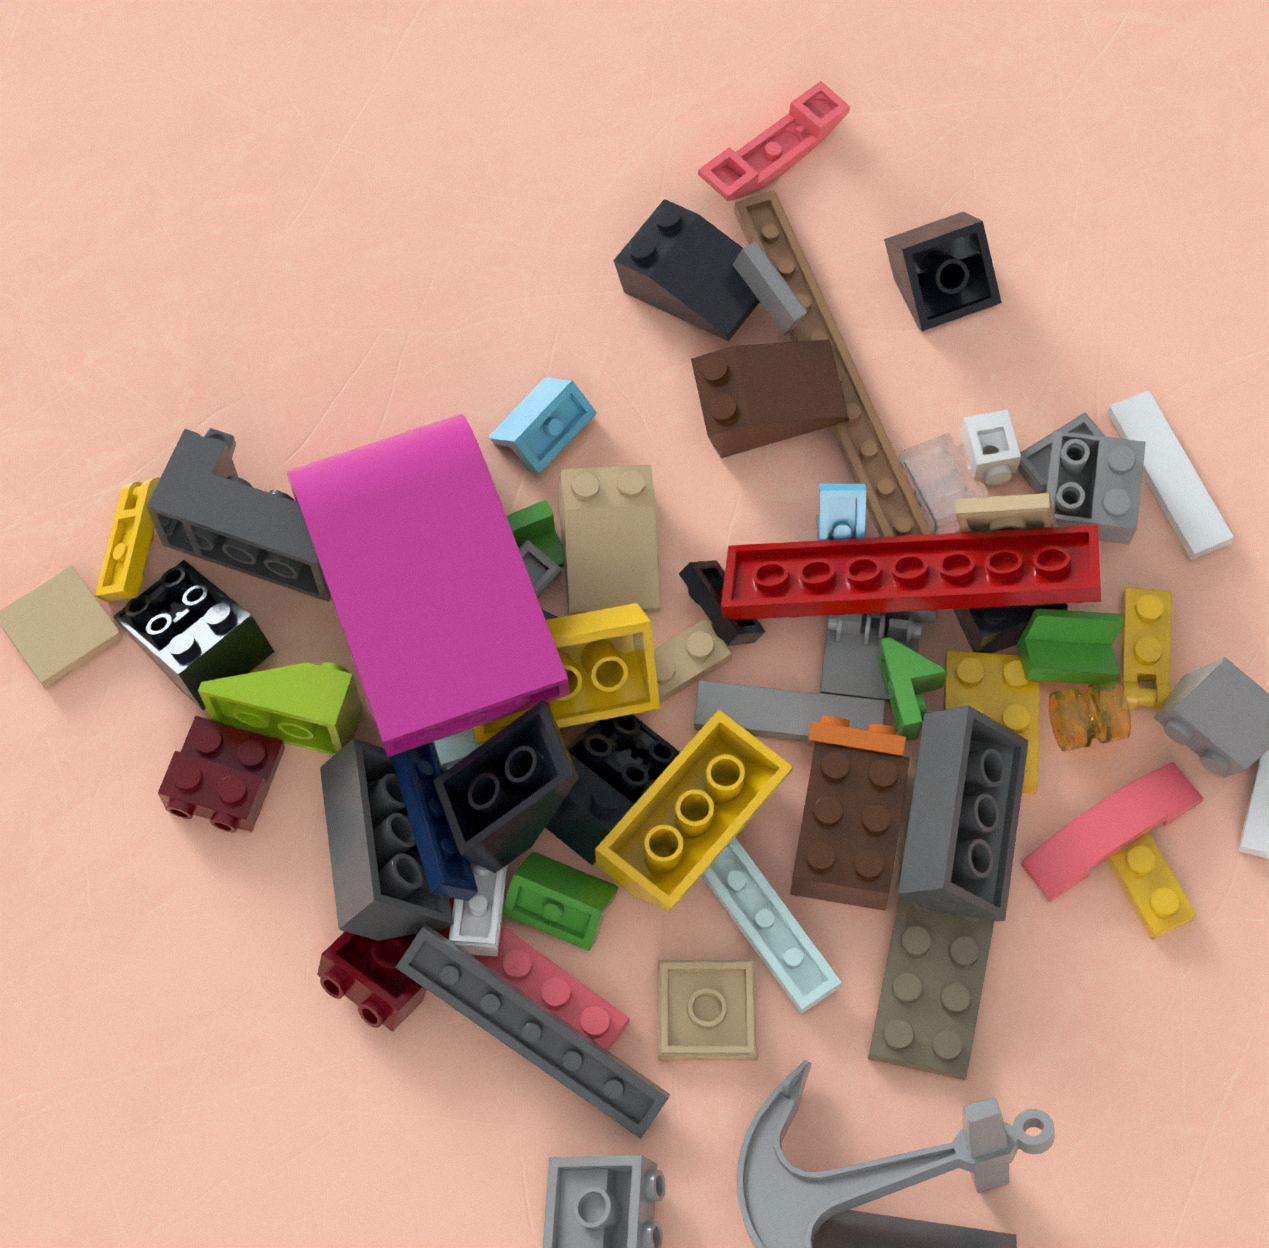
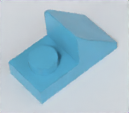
M819 484L817 541L865 538L866 485Z

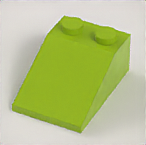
M306 662L201 682L198 689L211 720L281 740L285 744L332 756L353 739L363 711L353 674L349 673L345 667L331 662H324L322 666Z

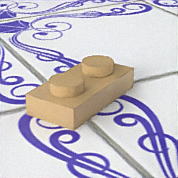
M707 618L654 649L660 704L732 661V652L722 638L715 634L713 626Z

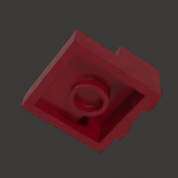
M195 715L181 752L175 751L158 795L164 806H166V811L177 817L192 819L193 815L210 819L211 825L226 832L235 833L238 828L253 832L284 753L285 745L281 740Z
M344 931L321 954L317 975L320 977L322 988L335 999H341L343 996H346L358 1005V1012L368 1025L379 1028L383 1024L393 1032L423 1002L427 990L395 968L417 934L377 941Z

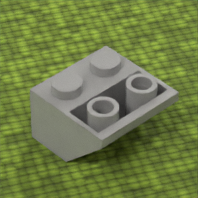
M1054 430L1046 493L1050 494L1057 526L1098 525L1099 541L1129 545L1137 530L1146 442Z

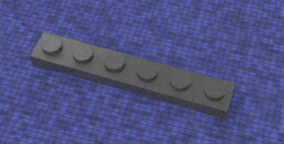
M427 924L421 928L395 967L640 1139L669 1099L670 1094Z

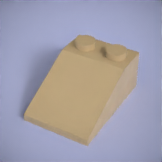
M651 464L560 469L558 504L569 615L637 603L644 612H660L656 505Z

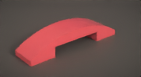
M820 81L791 102L789 113L736 152L730 147L698 169V175L726 201L736 200L749 195L777 179L808 155L844 119L850 111V106Z
M1174 762L1131 782L1081 814L1022 861L1021 865L1049 902L1088 878L1093 868L1161 823L1165 827L1200 804L1204 798Z

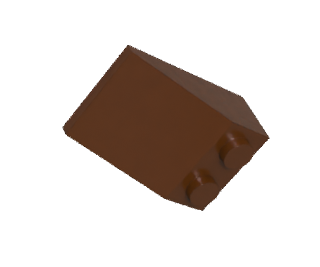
M829 340L738 345L691 358L707 436L720 458L849 421Z

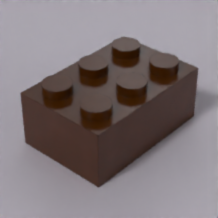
M815 742L790 895L885 911L890 894L910 761L909 757Z

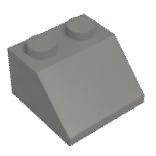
M1226 657L1183 675L1153 717L1164 726V732L1170 739L1178 744L1189 747L1200 757L1201 764L1207 770L1224 778L1246 771L1269 749V693Z

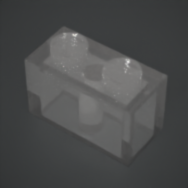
M950 432L900 451L899 462L932 534L961 533L955 514V499L990 497L982 482L976 483L971 474V462L965 448L962 445L957 446Z

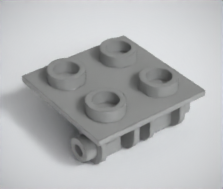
M867 613L866 617H862L859 614L829 615L820 693L888 701L877 659L881 639L891 637L918 653L922 622L913 621V616H909L908 620L885 619L886 613H881L880 618H871L872 613Z

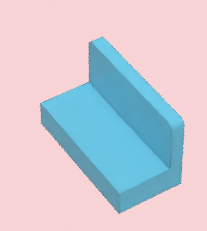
M547 377L489 435V439L495 445L510 447L530 473L540 474L597 412L573 380Z

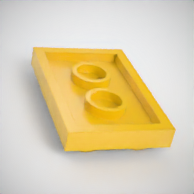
M947 651L945 656L947 675L944 682V710L969 705L1027 739L1029 742L1022 793L1036 794L1039 773L1040 681L1026 680L1020 655Z

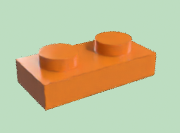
M822 716L821 722L811 721L807 746L814 747L815 742L897 756L904 755L906 737L896 735L897 728L869 724L868 730L849 727L850 720L835 716Z

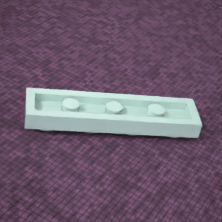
M735 837L701 877L800 1014H803L841 988L842 982Z

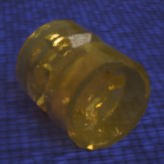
M1117 679L1089 684L1085 693L1078 687L1050 692L1048 697L1049 716L1055 740L1061 751L1065 752L1090 747L1093 738H1096L1102 744L1129 739L1131 734L1130 712L1125 693Z

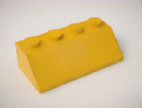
M637 603L546 620L567 674L569 695L548 702L559 728L660 709L651 621ZM531 708L472 728L476 744L485 743Z
M718 709L595 848L596 867L633 897L671 912L792 772L793 766Z

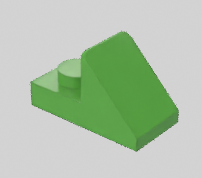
M891 637L881 639L877 659L895 727L897 728V735L906 737V741L918 739L924 713H927L922 693L941 689L944 685L947 671Z

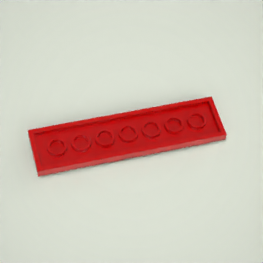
M1098 525L728 545L721 602L723 618L727 616L732 620L1101 602Z

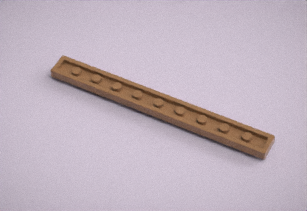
M775 190L736 202L734 204V213L748 244L754 241L759 244L807 310L806 315L798 326L789 332L792 342L829 340L831 343L849 421L830 427L856 484L866 485V507L879 536L932 534Z

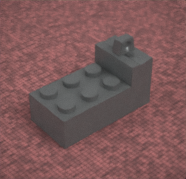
M209 428L203 437L197 432L184 429L146 506L163 546L329 602L331 595L298 502H295L288 494L278 490H270L268 493L253 488L249 482L238 477L232 460L236 447L233 435Z

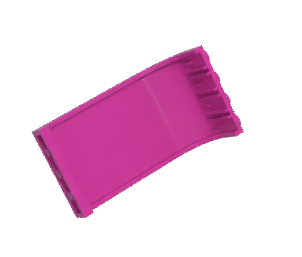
M462 413L286 471L295 502H298L387 757L534 707L542 700L550 702L569 695L568 677L479 444L471 426Z

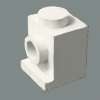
M1008 409L964 417L959 439L961 446H964L973 481L985 479L987 485H999L1009 481L1012 478V474L1018 471L1021 454Z

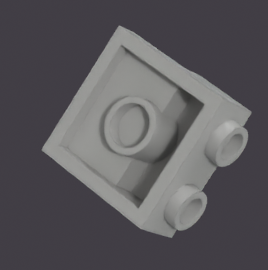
M643 1155L549 1157L543 1248H661L663 1239L662 1229L659 1222L654 1221L655 1201H662L665 1195V1178L662 1171L657 1170V1163Z

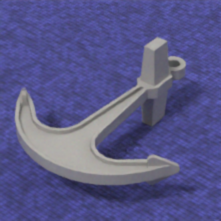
M804 1060L774 1089L755 1114L746 1132L737 1168L738 1200L746 1230L755 1248H813L815 1234L821 1225L834 1215L958 1168L971 1173L977 1193L1009 1184V1163H1012L1018 1149L1033 1155L1042 1154L1049 1150L1055 1139L1054 1124L1051 1117L1044 1111L1028 1109L1019 1113L1012 1126L1003 1121L995 1097L963 1106V1129L959 1131L951 1143L823 1172H807L794 1167L784 1157L782 1152L783 1139L799 1109L806 1080L812 1066L811 1062ZM1031 1127L1042 1130V1133L1037 1136H1030L1025 1132Z

